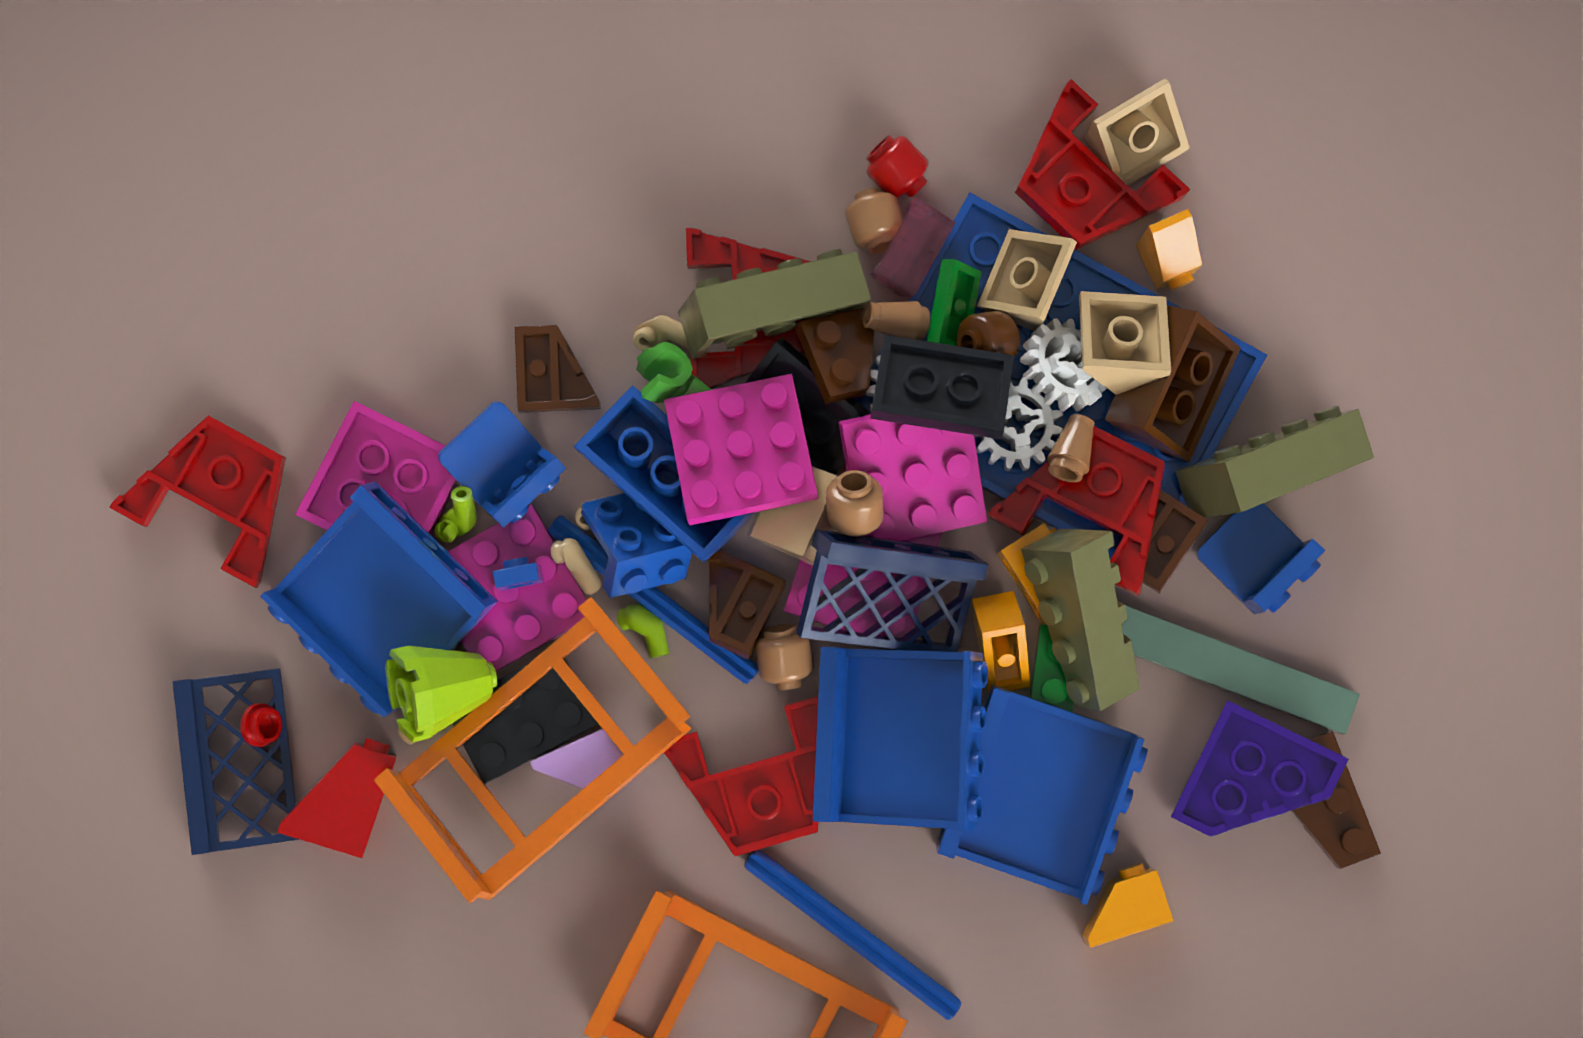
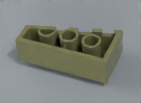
M836 249L818 255L817 261L803 264L800 258L792 259L777 265L778 270L762 273L761 268H753L737 274V279L722 282L720 277H714L698 282L696 289L691 292L678 311L692 360L707 356L706 350L711 345L724 342L727 349L744 345L743 342L755 338L757 332L764 331L765 336L773 337L796 328V321L801 319L804 321L864 308L871 301V297L857 251L842 254L841 249Z
M1339 406L1326 408L1314 413V421L1307 423L1305 418L1281 426V433L1274 435L1273 432H1267L1248 439L1249 444L1245 446L1235 445L1214 452V457L1175 470L1186 506L1203 517L1240 513L1374 458L1359 409L1341 412Z
M1061 528L1021 549L1025 560L1024 569L1028 579L1034 586L1039 601L1038 610L1041 618L1047 624L1052 638L1053 654L1061 664L1067 682L1066 691L1068 696L1074 702L1075 707L1102 711L1140 689L1132 641L1122 631V625L1128 619L1125 604L1117 600L1114 584L1121 581L1118 564H1110L1108 549L1114 546L1112 531Z

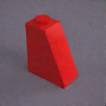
M366 738L364 745L355 742L282 819L277 833L363 858L384 796L383 791L374 779L387 768L392 770L396 761V755L389 753L391 745L371 738Z

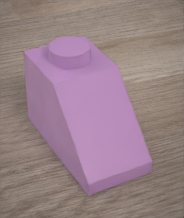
M601 729L534 759L530 763L533 770L584 789L624 754L607 733Z

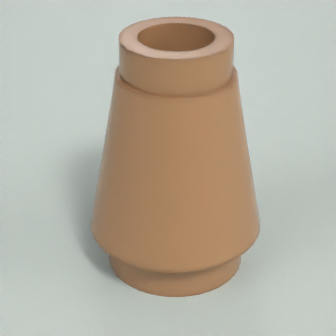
M918 301L868 302L865 306L863 313V325L865 328H871L889 336L921 341L926 337L929 329V310L927 307L921 306Z
M1073 414L1069 417L1068 422L1047 457V461L1050 464L1048 471L1051 475L1063 481L1079 482L1082 480L1083 474L1089 472L1094 421L1079 414Z

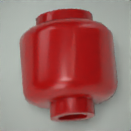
M888 135L866 157V160L869 162L866 170L868 177L883 192L891 193L896 198L904 193L909 198L913 197L928 181L923 176L929 165L927 158L904 136L893 139Z

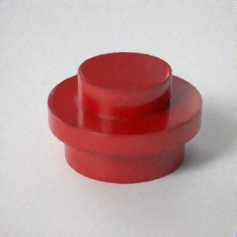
M265 703L250 705L241 718L240 729L243 739L246 743L255 747H263L275 741L282 730V718L279 712Z

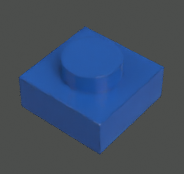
M528 557L503 561L504 569L493 571L495 587L501 591L544 583L541 566L536 562L529 564Z

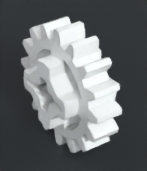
M1057 318L1047 325L1042 324L1024 342L1023 347L1027 352L1020 358V362L1028 365L1030 369L1023 374V378L1035 381L1036 384L1031 390L1033 394L1040 391L1046 394L1044 404L1048 406L1056 400L1058 401L1060 411L1064 412L1072 405L1077 412L1086 405L1091 406L1102 397L1101 393L1107 388L1082 370L1081 329H1075L1073 319H1068L1062 325Z
M1023 377L1018 386H1013L1012 381L1010 382L1005 424L1008 423L1012 415L1016 416L1017 421L1029 423L1024 425L1020 430V434L1016 433L1014 427H1004L1002 440L1010 445L1011 451L1000 447L993 440L996 438L974 435V438L980 437L982 440L976 449L977 453L988 449L992 453L988 463L993 465L999 458L1003 459L1005 471H1010L1014 462H1019L1023 471L1028 470L1030 458H1033L1038 464L1043 463L1046 459L1042 449L1051 452L1055 445V442L1050 439L1051 436H1060L1063 428L1054 425V421L1063 416L1062 411H1052L1050 408L1052 403L1048 406L1044 404V398L1040 395L1042 391L1033 394L1031 392L1032 389L1027 388V379ZM1021 398L1031 401L1038 409L1032 410L1022 403ZM1044 427L1039 443L1030 448L1031 441L1029 436L1031 432Z

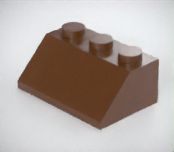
M1167 305L1171 358L1170 375L1115 395L1105 420L1125 435L1181 461L1190 463L1241 347L1199 312Z

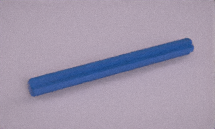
M558 516L550 525L548 533L557 541H564L565 538H572L578 541L593 568L605 576L608 555L602 545L564 516ZM657 587L628 594L742 683H750L757 674L758 666L756 663L709 641V627Z
M759 849L751 852L744 863L745 869L946 1020H950L956 1015L962 1004L959 998Z

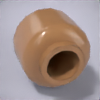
M868 188L855 195L856 200L848 206L845 212L855 245L858 248L868 250L870 254L884 253L897 247L900 244L899 239L906 231V225L896 196L888 192H880L878 188Z
M859 470L844 472L833 479L826 491L827 520L830 526L840 534L853 537L867 535L876 530L883 521L884 513L883 488L879 481Z
M779 624L763 630V636L755 644L759 675L765 682L776 683L778 690L800 687L802 685L801 679L810 675L814 669L810 639L801 638L797 635V625Z

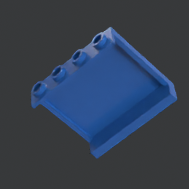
M375 481L359 486L350 496L353 502L284 579L274 589L264 592L260 597L269 605L268 610L275 619L284 624H289L299 634L300 643L310 652L319 654L330 665L329 670L335 678L342 683L350 684L361 695L360 700L362 704L371 712L380 714L384 718L399 709H392L388 696L385 664L387 660L393 659L389 656L390 650L404 646H416L453 651L495 606L498 600Z
M821 647L813 821L957 829V831L976 830L977 822H980L983 814V799L981 795H978V777H982L985 768L984 753L982 750H979L980 732H984L987 719L986 709L984 706H981L982 688L986 687L988 681V666L983 661V653L972 651L942 652Z
M992 684L984 706L987 717L984 732H980L979 750L983 751L985 757L984 773L982 777H978V795H981L983 799L982 818L980 822H977L976 830L957 831V829L942 828L936 845L937 853L954 859L955 855L1074 896L1079 899L1080 903L1087 905L1090 895L1097 896L1101 889L1105 871L1099 869L1105 853L1111 855L1115 849L1119 830L1114 829L1119 812L1126 814L1130 806L1133 789L1128 788L1132 774L1133 772L1140 773L1145 763L1148 749L1142 747L1144 739L1130 731Z

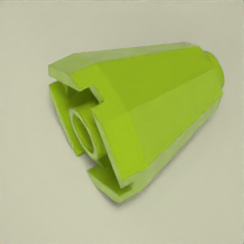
M404 646L391 649L389 656L393 659L387 660L385 664L392 709L401 708L404 718L396 719L399 730L412 743L429 739L488 701L493 693V688L497 686V675L493 664L486 662V659L479 653Z

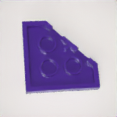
M1227 700L1171 817L1212 837L1250 823L1314 804L1331 797L1349 759Z

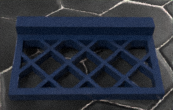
M815 529L811 546L817 552L796 632L797 635L807 639L898 650L958 652L976 581L985 580L989 564L971 551L868 536L853 537L838 532ZM827 564L842 566L848 577L828 590L823 582ZM851 567L859 568V569L856 570L855 572H853V570L851 569ZM874 570L882 571L887 582L868 595L860 580ZM891 573H898L894 577H892ZM912 576H920L926 587L907 600L899 586ZM929 578H934L936 580L931 582ZM951 581L962 582L958 597L945 605L937 591ZM854 585L863 600L843 613L834 599ZM891 591H894L902 605L882 618L874 604ZM932 596L940 610L921 623L913 609ZM829 603L838 618L824 628L812 627L815 613ZM869 608L877 623L863 633L854 632L849 622ZM908 614L915 628L901 638L894 637L888 627ZM946 619L950 625L946 643L932 642L927 631ZM844 626V628L846 629V631L839 630V629ZM883 631V633L885 634V636H883V635H878V634Z
M281 669L172 681L191 854L197 855L300 840L280 833L271 834L257 824L273 803L287 814L296 806ZM272 679L274 697L268 705L273 707L275 704V708L282 718V730L278 741L268 753L260 747L249 745L264 756V758L250 776L247 777L228 763L246 741L238 730L223 719L239 699L248 706L254 704L243 696L254 681ZM246 682L239 691L228 685ZM222 685L235 696L218 716L205 706L203 687ZM206 713L215 719L209 729H207ZM219 724L240 738L224 759L209 747V736ZM279 747L282 764L272 757ZM211 756L218 762H220V764L213 771V773L211 765ZM268 760L283 771L284 782L273 796L253 781ZM224 767L245 781L229 802L214 791L213 780ZM249 785L269 799L254 820L233 806ZM284 789L287 806L277 800ZM216 800L225 806L218 816ZM229 810L249 824L239 839L220 842L218 823ZM253 828L264 835L246 838Z

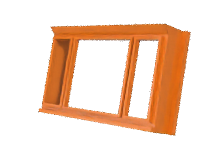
M592 597L578 607L585 617L494 692L488 701L475 708L400 773L387 768L374 779L468 903H472L477 898L491 900L692 729L685 722L691 717ZM595 632L601 636L667 716L664 721L635 745L632 744L564 660L565 657ZM554 668L624 755L526 837L457 749ZM445 759L449 761L515 845L511 851L484 874L479 871L414 787L417 782Z
M667 889L665 894L656 890L583 1034L591 1038H601L602 1035L608 1038H649L615 1020L614 1017L666 915L701 932L705 936L653 1038L668 1037L716 941L828 999L809 1038H824L840 1005L878 1025L872 1038H900L908 1020L899 1015L898 1008Z

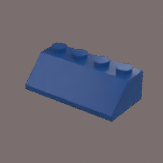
M633 385L574 445V449L703 563L724 546L755 513L694 525L688 524L668 417L653 402L643 399L641 392Z

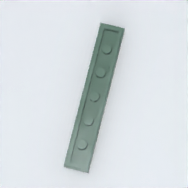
M1125 606L1128 619L1122 625V631L1132 641L1134 656L1334 732L1346 734L1360 695L1359 693Z

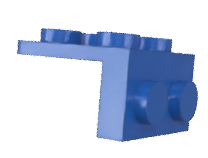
M499 401L492 402L438 453V461L461 486L469 487L472 490L474 500L503 528L508 523H514L521 519L528 511V504L540 493H547L554 488L560 480L559 475L566 470V467L557 457L544 449L512 412Z
M625 493L588 501L582 505L581 514L608 555L602 587L609 598L634 594L640 590L663 584H672L686 579L692 552Z
M1263 503L1246 511L1233 513L1197 550L1196 556L1255 615L1266 612L1267 609L1272 613L1277 611L1291 596L1287 589L1297 579L1302 583L1305 582L1320 568L1321 564L1317 559L1326 550L1314 539L1302 542Z

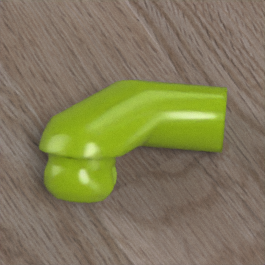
M460 486L451 492L453 507L440 517V522L435 526V534L442 542H453L456 537H460L471 530L477 522L473 493L469 487Z
M629 604L626 608L620 609L617 614L618 625L623 630L630 629L645 637L649 659L670 654L662 620L640 604Z

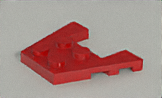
M1070 79L1060 94L1014 193L1060 236L1074 239L1077 242L1074 249L1077 250L1182 200L1190 191V188L1162 164L1136 191H1133L1072 134L1094 112L1098 103Z
M686 228L688 269L731 267L732 280L737 279L736 275L745 270L761 268L762 273L778 270L777 265L782 262L798 259V257L766 248L759 249L738 243L737 240L722 236L720 238L706 234L699 229ZM802 259V263H803V264H804V263H808V262H812V261H808V260ZM796 328L773 337L765 336L764 331L757 332L755 338L743 342L744 345L735 347L734 351L706 352L707 356L693 360L690 354L693 368L691 374L709 388H714L753 373L775 342L781 338L799 353L804 354V350L795 331Z
M208 415L168 451L169 454L151 471L147 470L136 480L137 483L123 496L119 495L109 508L141 526L148 527L169 490L174 491L242 529L220 569L248 585L258 588L262 579L286 457Z
M1094 426L1089 472L1083 474L1081 481L1067 482L1054 477L1048 471L1050 464L1047 461L1030 478L1026 477L1015 487L1016 490L1002 503L998 502L992 507L988 515L990 519L1024 536L1042 503L1048 498L1099 526L1112 531L1122 537L1121 542L1110 559V564L1115 563L1119 567L1121 581L1115 585L1138 596L1142 588L1165 463L1163 460Z
M818 696L784 706L796 747L794 751L715 774H709L697 731L684 735L664 752L734 857L818 832V822L813 821Z

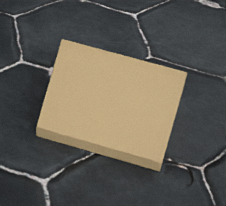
M1166 79L1161 80L1092 121L1084 137L1093 153L1127 185L1190 149L1170 83Z
M1009 229L977 307L986 312L1001 311L1006 313L1016 324L1035 331L1045 321L1077 242L1072 238Z
M1080 292L1082 370L1116 395L1170 375L1171 358L1166 297Z
M813 466L818 499L758 511L747 534L811 566L814 564L817 552L811 546L815 529L837 532L830 526L827 520L826 491L831 481L838 476Z

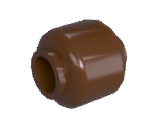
M1001 311L971 314L958 327L956 343L959 347L1014 355L1015 358L1020 345V332L1015 321L1008 314Z

